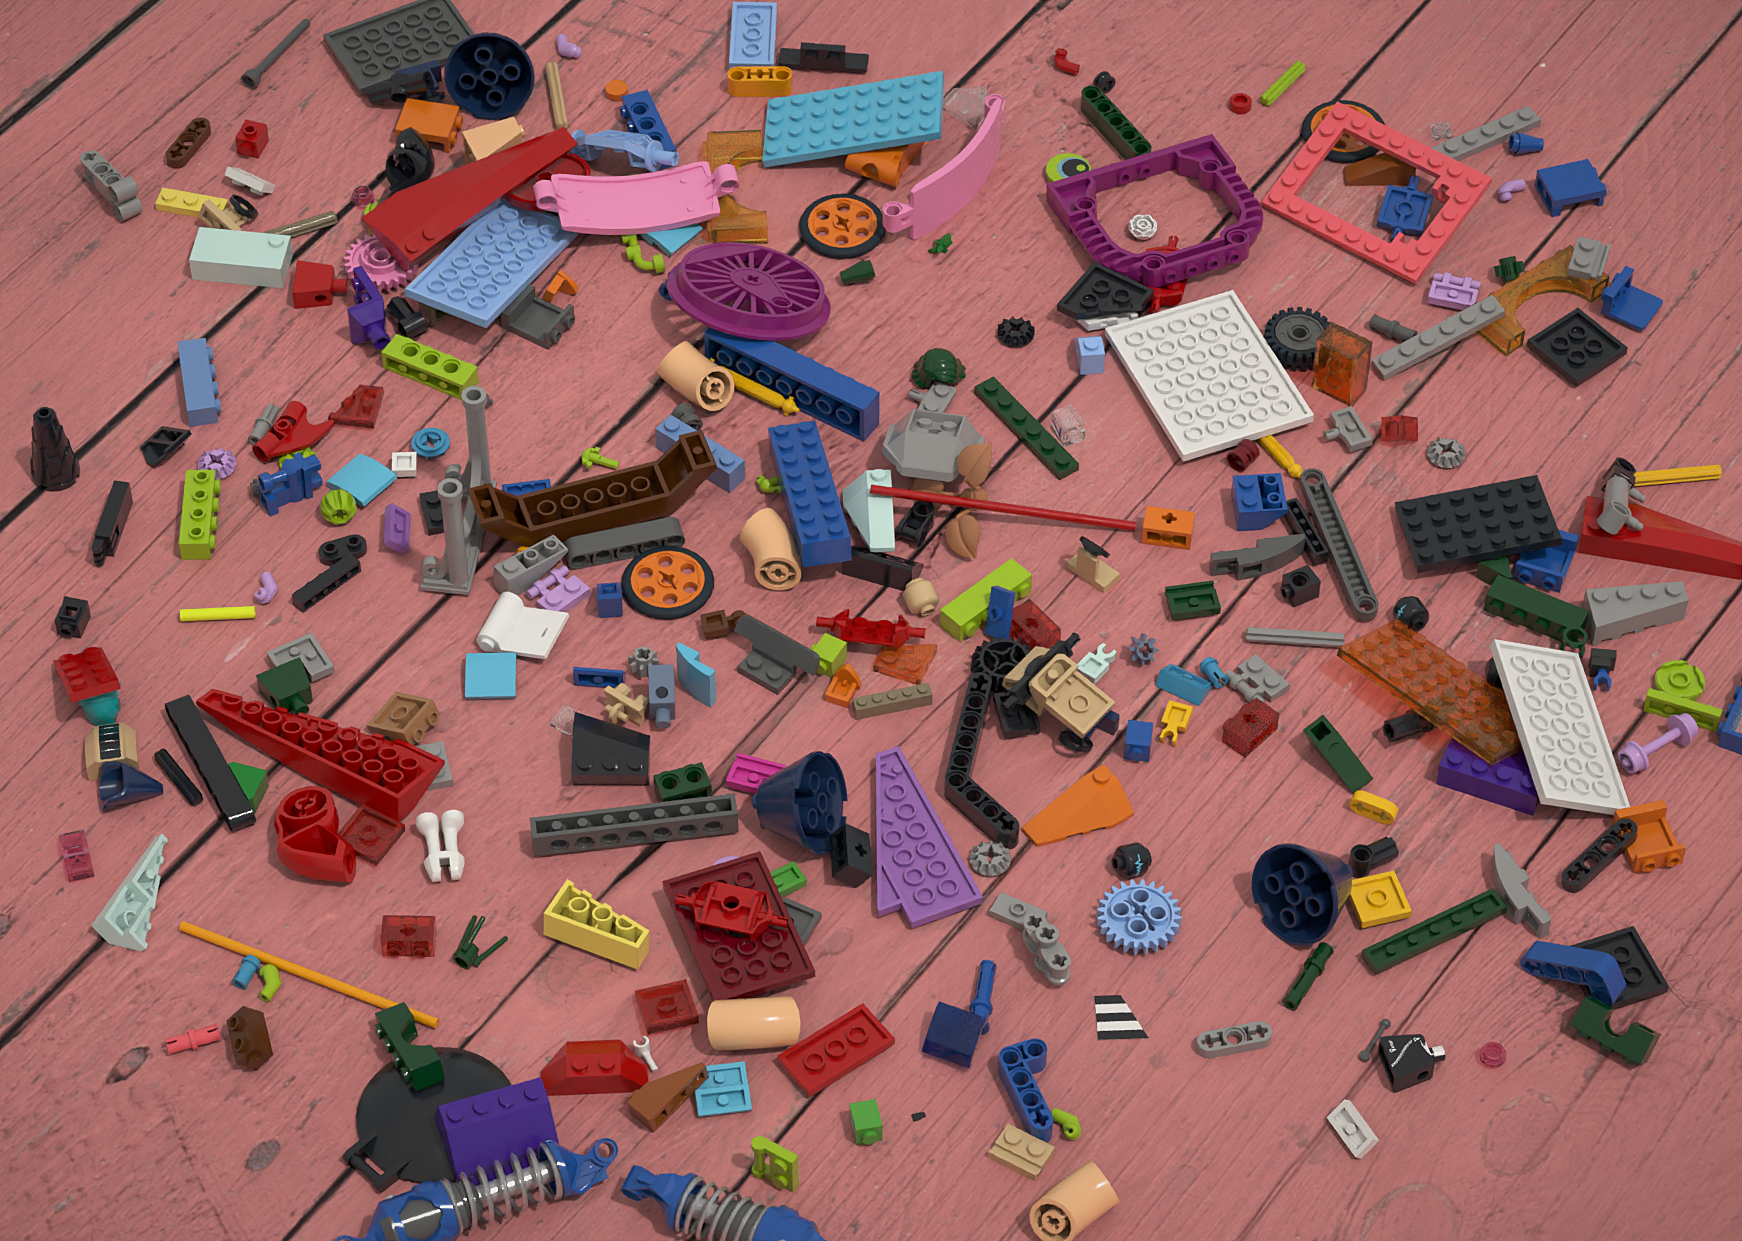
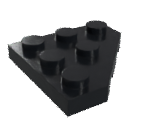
M1093 262L1058 302L1057 311L1075 320L1141 311L1154 297V290Z

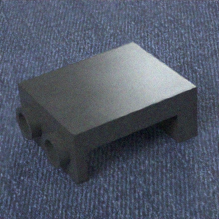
M530 284L501 313L503 329L547 350L554 343H557L561 339L562 334L568 328H571L575 322L573 305L568 304L565 309H562L536 297L535 286Z

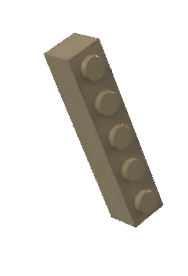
M929 683L852 698V708L856 720L932 705V692Z

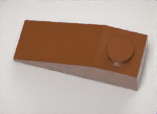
M1387 153L1344 166L1346 186H1408L1410 177L1414 176L1415 180L1416 174L1415 167Z
M702 1062L648 1082L640 1090H635L627 1101L630 1114L654 1133L709 1078L706 1065Z

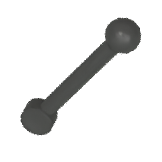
M1389 1019L1381 1020V1027L1365 1051L1360 1052V1061H1369L1370 1052L1384 1030L1391 1026Z

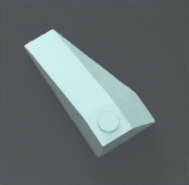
M866 470L842 490L843 509L846 514L850 515L852 524L859 529L860 536L870 552L895 551L892 497L870 494L871 484L892 487L891 470Z

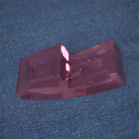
M84 829L60 834L59 839L69 882L94 877Z

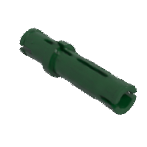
M1325 942L1319 943L1311 958L1305 961L1303 971L1282 1001L1286 1008L1292 1011L1298 1009L1316 978L1323 974L1325 964L1334 953L1332 946Z

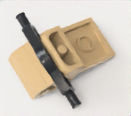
M1072 633L1066 641L1058 640L1051 649L1035 646L1004 678L1002 686L1011 695L1001 705L1005 712L1009 713L1016 704H1026L1039 716L1047 710L1082 739L1114 707L1115 701L1077 671L1078 665L1070 659L1073 655L1071 649L1081 640L1077 633Z

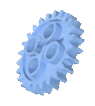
M1131 879L1130 886H1127L1123 881L1120 882V889L1112 886L1111 893H1104V900L1099 901V908H1097V926H1100V934H1106V942L1114 940L1115 949L1120 945L1124 946V953L1129 948H1132L1134 955H1137L1139 949H1142L1144 954L1147 955L1148 948H1152L1154 952H1158V945L1167 948V942H1173L1175 934H1179L1182 918L1181 908L1177 907L1178 900L1172 899V892L1164 894L1163 885L1158 889L1154 888V881L1149 886H1146L1144 879L1140 881L1139 885H1136L1135 881Z

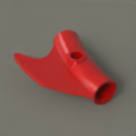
M291 401L271 429L252 446V451L260 461L266 463L272 457L308 448L335 425L334 420L312 425L307 421V408L305 405L298 401Z

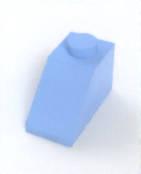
M1097 335L1074 337L1080 375L1104 373L1105 351L1102 337Z

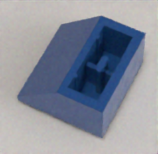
M1281 473L1233 476L1231 498L1237 531L1262 530L1288 512Z

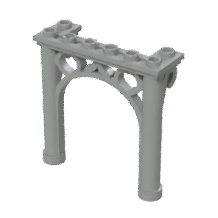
M479 386L467 387L461 394L462 405L465 408L469 457L462 475H460L461 465L451 464L446 469L445 479L437 486L438 498L442 506L446 548L439 567H436L438 561L436 556H428L423 559L421 566L423 574L421 590L470 595L485 529H482L468 494V488L491 483L494 488L497 486V481L491 480L485 415L486 392ZM461 499L467 500L464 516L462 513Z

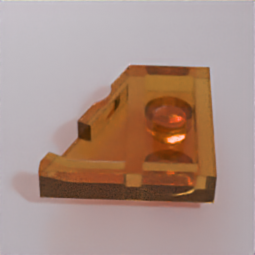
M907 645L900 648L894 646L892 648L882 647L873 665V671L920 685L937 653V645Z

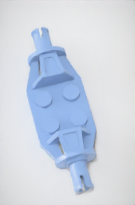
M608 129L588 135L583 130H576L571 135L578 145L569 153H574L585 160L601 158L602 151L608 147L613 148L614 152H628L631 166L646 168L650 172L658 171L661 164L677 166L679 162L678 152L663 151L660 141L652 140L645 134Z

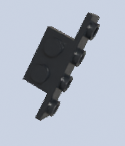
M801 42L800 49H780L778 66L866 73L869 55L847 53L846 45Z

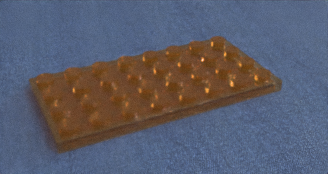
M1395 619L1339 648L1336 656L1492 766L1523 749L1505 693L1501 689L1489 685L1484 677L1471 671L1464 663L1448 655L1444 649L1437 647L1428 641L1425 636L1408 628V625L1400 620Z

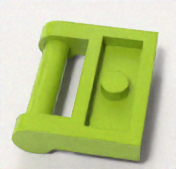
M754 1137L751 1141V1149L754 1152L753 1177L756 1179L766 1178L772 1181L776 1187L787 1189L793 1193L799 1185L798 1155L765 1137ZM765 1153L769 1155L770 1165L765 1163Z

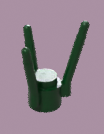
M472 916L463 938L453 954L454 962L464 969H470L472 965L478 968L485 958L508 940V937L504 936L478 956L479 948L472 942L484 923L485 916H481L476 925L477 916Z

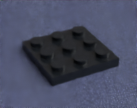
M1579 308L1571 311L1527 340V347L1576 387L1626 355L1628 350L1627 346Z
M1634 926L1571 945L1572 947L1605 952L1616 959L1625 979L1626 988L1611 1006L1615 1009L1668 992L1669 985ZM1579 984L1586 997L1592 996L1588 985Z

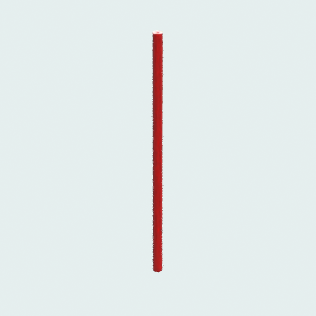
M873 484L870 487V494L1129 531H1135L1136 526L1134 521Z

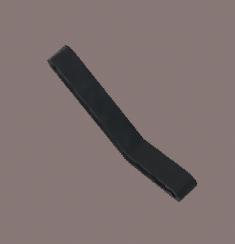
M977 672L969 679L945 775V798L986 836L992 839L994 843L999 844L1002 842L1005 848L1013 849L1019 842L1020 825L1018 820L971 779L991 701L992 687L991 677L986 673Z

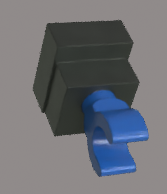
M1591 648L1589 677H1595L1593 683L1594 690H1597L1598 683H1604L1606 691L1610 690L1612 681L1609 677V671H1614L1617 650Z

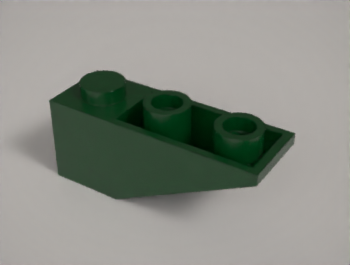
M1324 715L1303 729L1309 743L1353 795L1373 780L1368 770Z

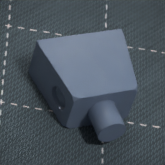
M673 664L648 665L650 719L655 720L657 728L665 729L670 727V720L676 718Z

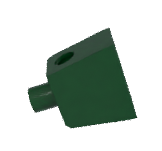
M300 657L256 675L259 693L275 710L277 707L288 709V713L293 711L295 715H298L299 712L304 714L309 712L308 704L313 701L312 691Z

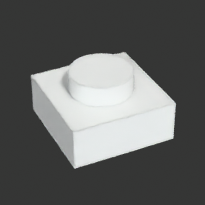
M417 452L392 453V472L397 477L417 476Z

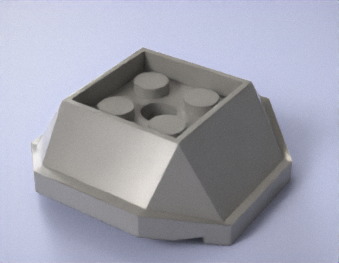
M913 409L897 424H890L883 443L882 454L889 462L896 466V470L902 476L951 482L958 478V474H960L957 468L960 452L969 445L985 443V437L978 434L964 415Z

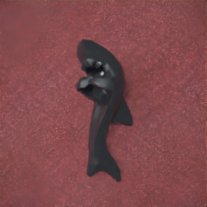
M412 127L400 132L397 137L395 150L387 155L386 174L390 186L383 192L378 205L398 191L429 180L435 169L433 152L423 136ZM394 154H395V157H396V165H395V160H393V158H394L393 155H394Z

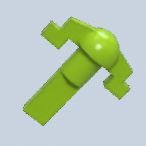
M589 447L581 454L582 464L586 465V468L589 469L592 463L617 469L619 461L599 455V447Z
M763 475L758 476L756 483L762 492L781 493L777 476L768 480Z

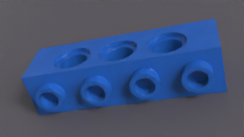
M648 90L622 96V106H619L622 119L627 120L628 132L648 135L652 140L661 142L663 151L676 152V148ZM661 164V167L659 168V170H663V169H667V168H671V167H675V166Z

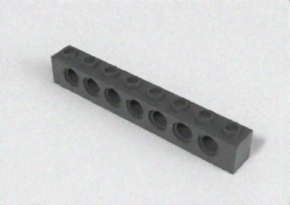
M735 793L530 818L534 857L739 832Z

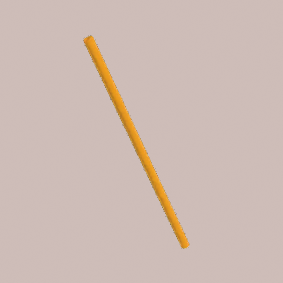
M182 921L179 926V930L244 956L253 955L260 962L274 965L278 969L382 1009L399 1004L188 922ZM408 1007L414 1017V1021L434 1029L437 1028L439 1024L438 1018Z

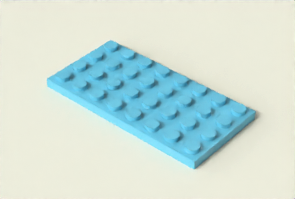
M943 71L769 99L762 159L764 167L941 139L945 81Z

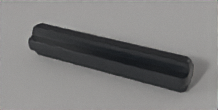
M163 748L156 751L154 754L156 762L189 803L193 806L203 801L202 793L168 751Z

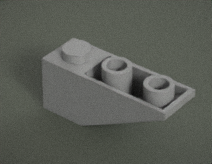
M552 535L494 566V587L500 593L511 592L517 596L526 592L532 587L534 582L547 573L568 552V548L555 535Z

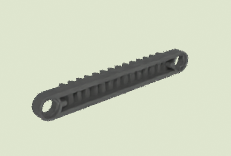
M1315 468L1306 469L1301 474L1300 488L1305 497L1306 506L1309 507V513L1312 514L1313 522L1315 521V528L1318 529V534L1329 551L1328 558L1330 557V563L1333 565V571L1336 572V578L1339 579V584L1342 587L1343 594H1345L1346 601L1349 602L1356 618L1362 621L1373 620L1378 613V600L1325 475L1322 471ZM1314 478L1318 480V483L1309 484L1306 480ZM1366 604L1371 606L1372 609L1370 611H1363L1359 606Z

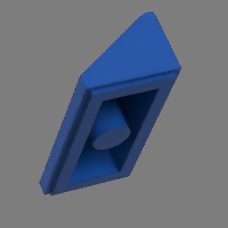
M573 667L574 685L606 688L609 685L615 688L620 683L625 684L626 673L623 670Z

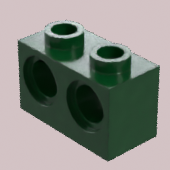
M702 762L653 775L654 792L659 802L712 796V785Z

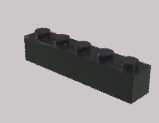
M1297 498L1287 500L1288 512L1284 516L1295 535L1305 534L1304 550L1314 566L1328 562L1329 551Z
M351 553L342 557L340 561L331 565L326 571L320 573L312 581L307 582L299 590H296L292 594L293 605L304 613L360 573V561Z

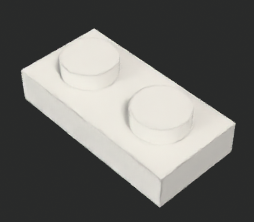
M227 167L225 176L232 178V183L242 187L247 185L251 187V192L258 195H263V193L273 194L276 186L240 168Z
M1344 1099L1327 1117L1356 1158L1362 1159L1379 1141L1350 1100Z

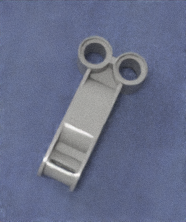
M89 150L80 155V161L85 169L84 178L112 205L119 221L123 222L143 212L141 202L137 197L139 193L138 188L131 176L124 178L97 151Z

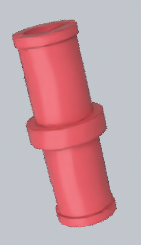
M217 1023L195 1031L193 1028L188 1029V1033L165 1038L169 1055L190 1048L196 1050L199 1049L198 1046L221 1040Z

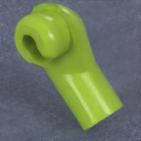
M271 964L261 967L259 972L260 976L263 975L262 979L266 982V985L258 994L259 998L264 1002H269L282 984L278 969Z
M1054 1107L1051 1112L1053 1121L1062 1125L1066 1138L1069 1140L1079 1138L1081 1127L1078 1118Z

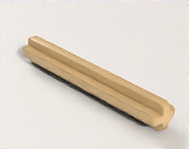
M548 62L545 66L555 126L557 129L561 127L566 129L568 122L558 65L556 62Z

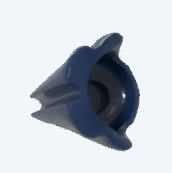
M105 762L101 766L98 796L100 797V808L102 811L164 793L162 783L127 763Z

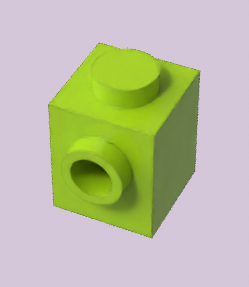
M827 633L822 636L817 644H813L810 648L820 657L817 673L824 674L830 678L833 677L836 670L847 659V642Z

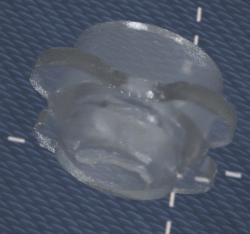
M1447 121L1430 123L1429 129L1432 130V139L1443 143L1452 138L1454 133L1450 129L1451 124Z

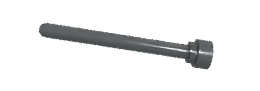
M303 19L255 69H248L241 76L243 85L249 89H254L261 82V75L309 27L310 21Z

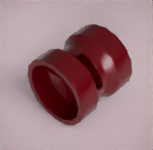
M1242 439L1236 448L1227 454L1226 459L1234 470L1244 472L1250 466V462H1254L1260 456V451L1254 442L1249 439Z

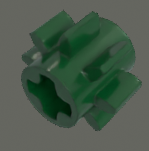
M1516 256L1498 259L1499 265L1494 266L1496 277H1502L1503 282L1520 279L1519 273L1525 272L1523 261H1517Z

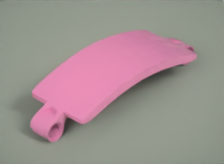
M992 94L985 98V120L974 138L949 163L917 183L911 189L910 204L888 202L883 206V226L886 231L895 233L910 227V238L916 240L951 219L975 197L988 179L1001 148V131L1005 111V100L1001 95Z
M703 161L663 171L630 176L600 177L554 174L551 176V181L541 180L533 185L537 206L540 209L558 212L561 228L565 231L600 235H632L680 228L718 217L720 215V207L717 198L736 191L740 185L736 169L733 165H721L711 175L709 163Z

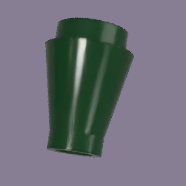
M864 259L840 272L843 285L869 282L872 278L876 277L871 261H864Z

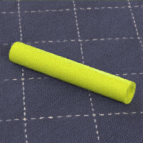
M255 606L180 609L181 622L256 618Z

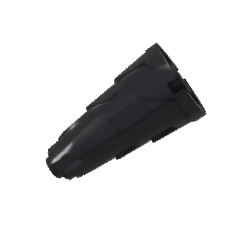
M41 407L33 414V426L31 427V475L35 485L40 489L42 485L49 492L62 491L76 483L75 478L77 475L80 477V464L72 451L70 442L65 435L63 426L60 425L56 412L52 408Z

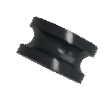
M1103 71L1095 77L1093 86L1100 88L1106 94L1112 90L1116 80L1110 73Z

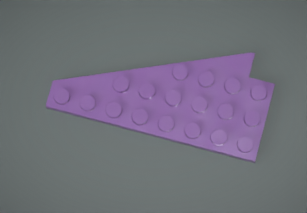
M897 746L877 753V915L880 917L901 909L911 928L982 904L983 896L900 747Z

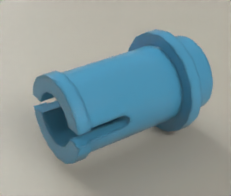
M1212 657L1203 659L1200 663L1201 673L1207 675L1216 688L1223 687L1218 680L1219 678L1226 685L1229 679L1218 666V661Z
M247 955L242 958V965L231 981L239 989L246 990L255 972L260 970L261 962L253 955Z

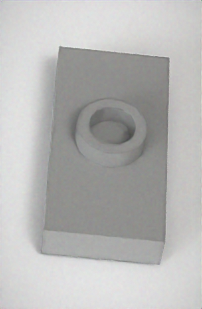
M1001 892L989 910V916L1024 930L1023 918L1025 915L1031 912H1038L1047 918V911Z

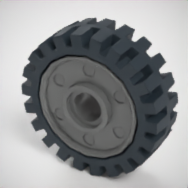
M1290 307L1287 309V313L1283 309L1279 311V314L1275 313L1272 315V319H1269L1267 322L1264 338L1279 362L1282 363L1284 369L1290 366L1291 371L1296 372V368H1300V372H1306V367L1310 371L1315 370V366L1319 368L1323 366V362L1326 363L1329 360L1334 345V328H1332L1330 321L1327 322V317H1320L1321 313L1318 311L1312 314V309L1310 308L1302 311V307H1297V311Z

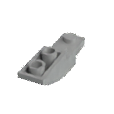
M1499 843L1495 844L1492 855L1493 882L1497 894L1508 906L1507 914L1516 925L1525 921L1539 939L1549 934L1551 917L1547 910L1542 909L1535 901L1534 895L1527 891L1529 878L1526 871L1514 862L1509 851L1504 850Z

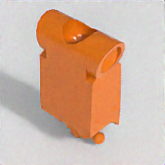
M925 142L851 153L846 158L845 169L897 188L900 176L903 175Z

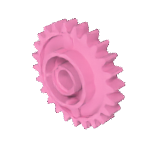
M374 234L373 237L364 235L365 240L356 239L357 245L350 244L351 250H346L344 266L348 279H354L353 268L362 266L379 293L383 288L390 292L391 287L398 290L399 284L406 286V279L413 280V274L418 273L417 267H419V263L405 272Z

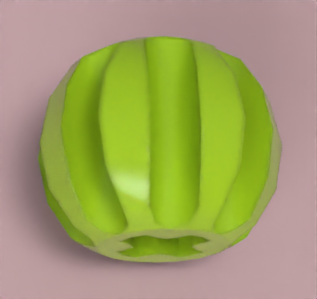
M344 489L330 490L322 498L320 504L321 514L326 521L334 525L348 523L355 516L357 509L354 497Z

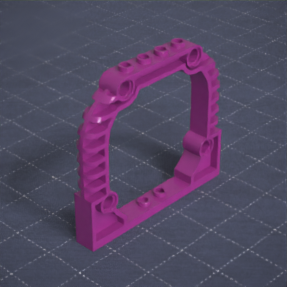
M1213 134L1046 184L1047 203L1068 233H1074V236L1079 240L1081 246L1085 248L1091 260L1123 276H1128V278L1136 282H1143L1147 287H1161L1246 260L1249 257V248L1256 242L1263 226V211L1259 201L1236 173V165ZM1175 169L1179 175L1198 179L1199 185L1203 189L1215 190L1238 220L1237 224L1224 228L1220 232V237L1167 254L1154 250L1135 254L1120 248L1113 242L1097 220L1096 193Z

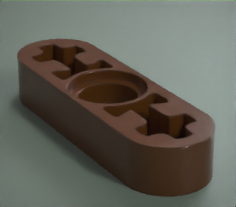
M196 118L192 120L166 151V160L169 167L174 169L184 167L209 138L211 126L208 119ZM186 141L194 142L192 145L183 144Z

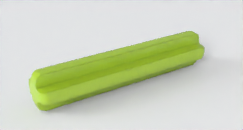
M1296 61L1261 95L1260 102L1270 106L1305 72V64Z

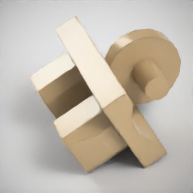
M620 683L615 688L608 685L604 689L606 694L605 711L609 713V722L617 724L620 720L625 723L629 720L639 727L645 723L644 714L650 707L647 697L641 694L634 700L630 699L631 689L623 683Z

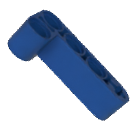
M1535 941L1520 959V966L1528 974L1588 985L1592 996L1609 1006L1614 1004L1626 988L1625 979L1616 959L1605 952Z
M1033 1038L1001 1049L998 1056V1074L1026 1133L1047 1143L1052 1138L1053 1116L1033 1077V1074L1043 1071L1046 1067L1047 1045L1041 1039Z

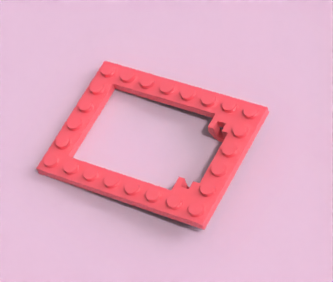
M1336 102L1261 203L1262 207L1417 285L1491 185L1492 178L1340 102ZM1344 132L1438 179L1432 187V193L1439 202L1445 205L1418 241L1412 238L1407 244L1404 234L1399 232L1393 241L1388 243L1297 197L1298 193Z

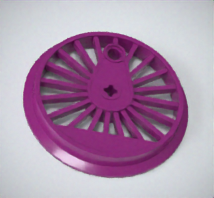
M736 242L703 245L687 253L668 275L667 289L669 295L683 312L706 326L731 335L769 341L798 339L819 331L825 326L830 317V302L819 276L801 261L771 248ZM728 302H731V303L733 304V306H732V307H729V306L724 305V304H726V303H728Z

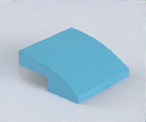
M696 223L680 228L640 235L651 246L655 243L670 258L699 235L703 228Z
M359 453L326 482L329 489H344L352 494L356 504L365 506L393 483L397 476L378 461Z
M679 642L676 645L677 677L693 697L711 708L716 702L715 670L700 663L699 652Z
M516 652L466 653V700L516 699Z
M745 1061L706 1066L709 1078L694 1092L698 1117L752 1111Z

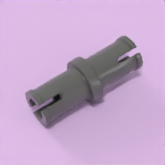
M1376 314L1372 316L1369 323L1370 329L1387 334V337L1391 339L1397 338L1405 342L1418 335L1416 330L1402 326L1396 320L1390 321Z

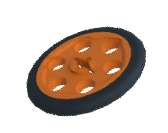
M1335 100L1322 103L1313 108L1302 122L1301 131L1306 143L1336 102H1340L1384 125L1385 123L1377 112L1364 104L1348 100ZM1344 132L1335 145L1340 144L1345 148L1337 149L1333 147L1325 159L1340 163H1355L1374 156L1379 149L1369 144L1358 145L1355 142L1361 140L1349 134L1346 136Z
M844 193L824 196L814 201L805 209L799 222L800 234L804 242L812 250L821 255L837 259L855 258L872 251L879 245L886 230L883 226V214L874 203L866 198ZM840 207H846L849 210L846 212H840L837 209ZM820 215H827L829 218L821 220L817 217ZM866 216L868 217V219L865 221L858 220L857 217ZM824 231L827 232L828 235L818 236L817 233ZM864 232L868 235L866 237H858L856 234ZM839 240H845L848 243L845 245H838L836 242Z
M661 546L644 551L632 559L623 573L621 587L626 600L638 612L656 619L673 620L693 614L705 605L714 589V575L705 559L697 553L677 546ZM662 561H670L672 563L668 567L659 565ZM685 568L694 570L692 574H684L681 571ZM643 572L652 574L649 578H641L639 575ZM687 587H694L697 589L694 593H687L684 591V589ZM644 591H652L654 593L651 597H644L641 594ZM673 598L677 602L668 605L664 603V600Z

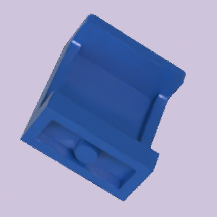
M1588 159L1537 170L1535 188L1551 217L1560 216L1562 206L1594 199L1598 206L1603 205L1607 189L1605 184L1601 183L1596 168L1592 167Z
M1559 530L1562 537V545L1521 553L1519 561H1516L1513 580L1560 593L1576 552L1579 535Z

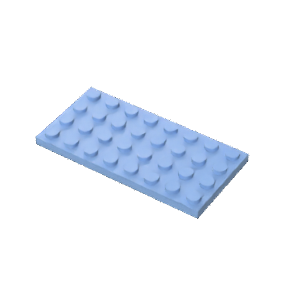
M504 199L474 221L405 288V297L487 328L580 233L563 230L560 219L556 215L545 211L524 210Z

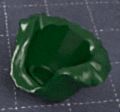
M933 348L922 355L919 361L914 364L911 378L915 380V384L920 388L928 387L934 379L948 383H957L965 378L966 373L964 371L966 367L949 350Z

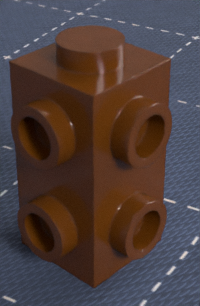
M242 1006L226 1020L236 1064L257 1070L273 1056L263 1012Z

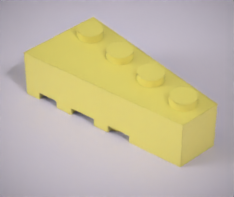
M568 879L544 912V935L635 969L640 967L649 953L650 931L624 914L621 916L612 911L611 906L606 903L601 904L592 898V894L586 890L581 892Z

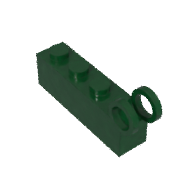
M1501 575L1496 577L1486 594L1484 611L1560 641L1561 651H1565L1564 648L1566 646L1580 648L1581 652L1578 655L1580 659L1583 658L1585 644L1588 639L1587 632L1585 631L1589 616L1588 610Z

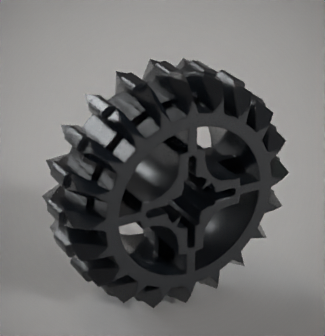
M1003 635L1000 639H995L992 636L990 642L983 640L982 645L976 647L975 653L971 657L970 671L972 675L977 672L988 674L992 679L991 691H994V693L1007 692L1008 690L1002 686L1003 680L1031 651L1030 645H1023L1022 639L1014 641L1013 636L1010 639H1005Z

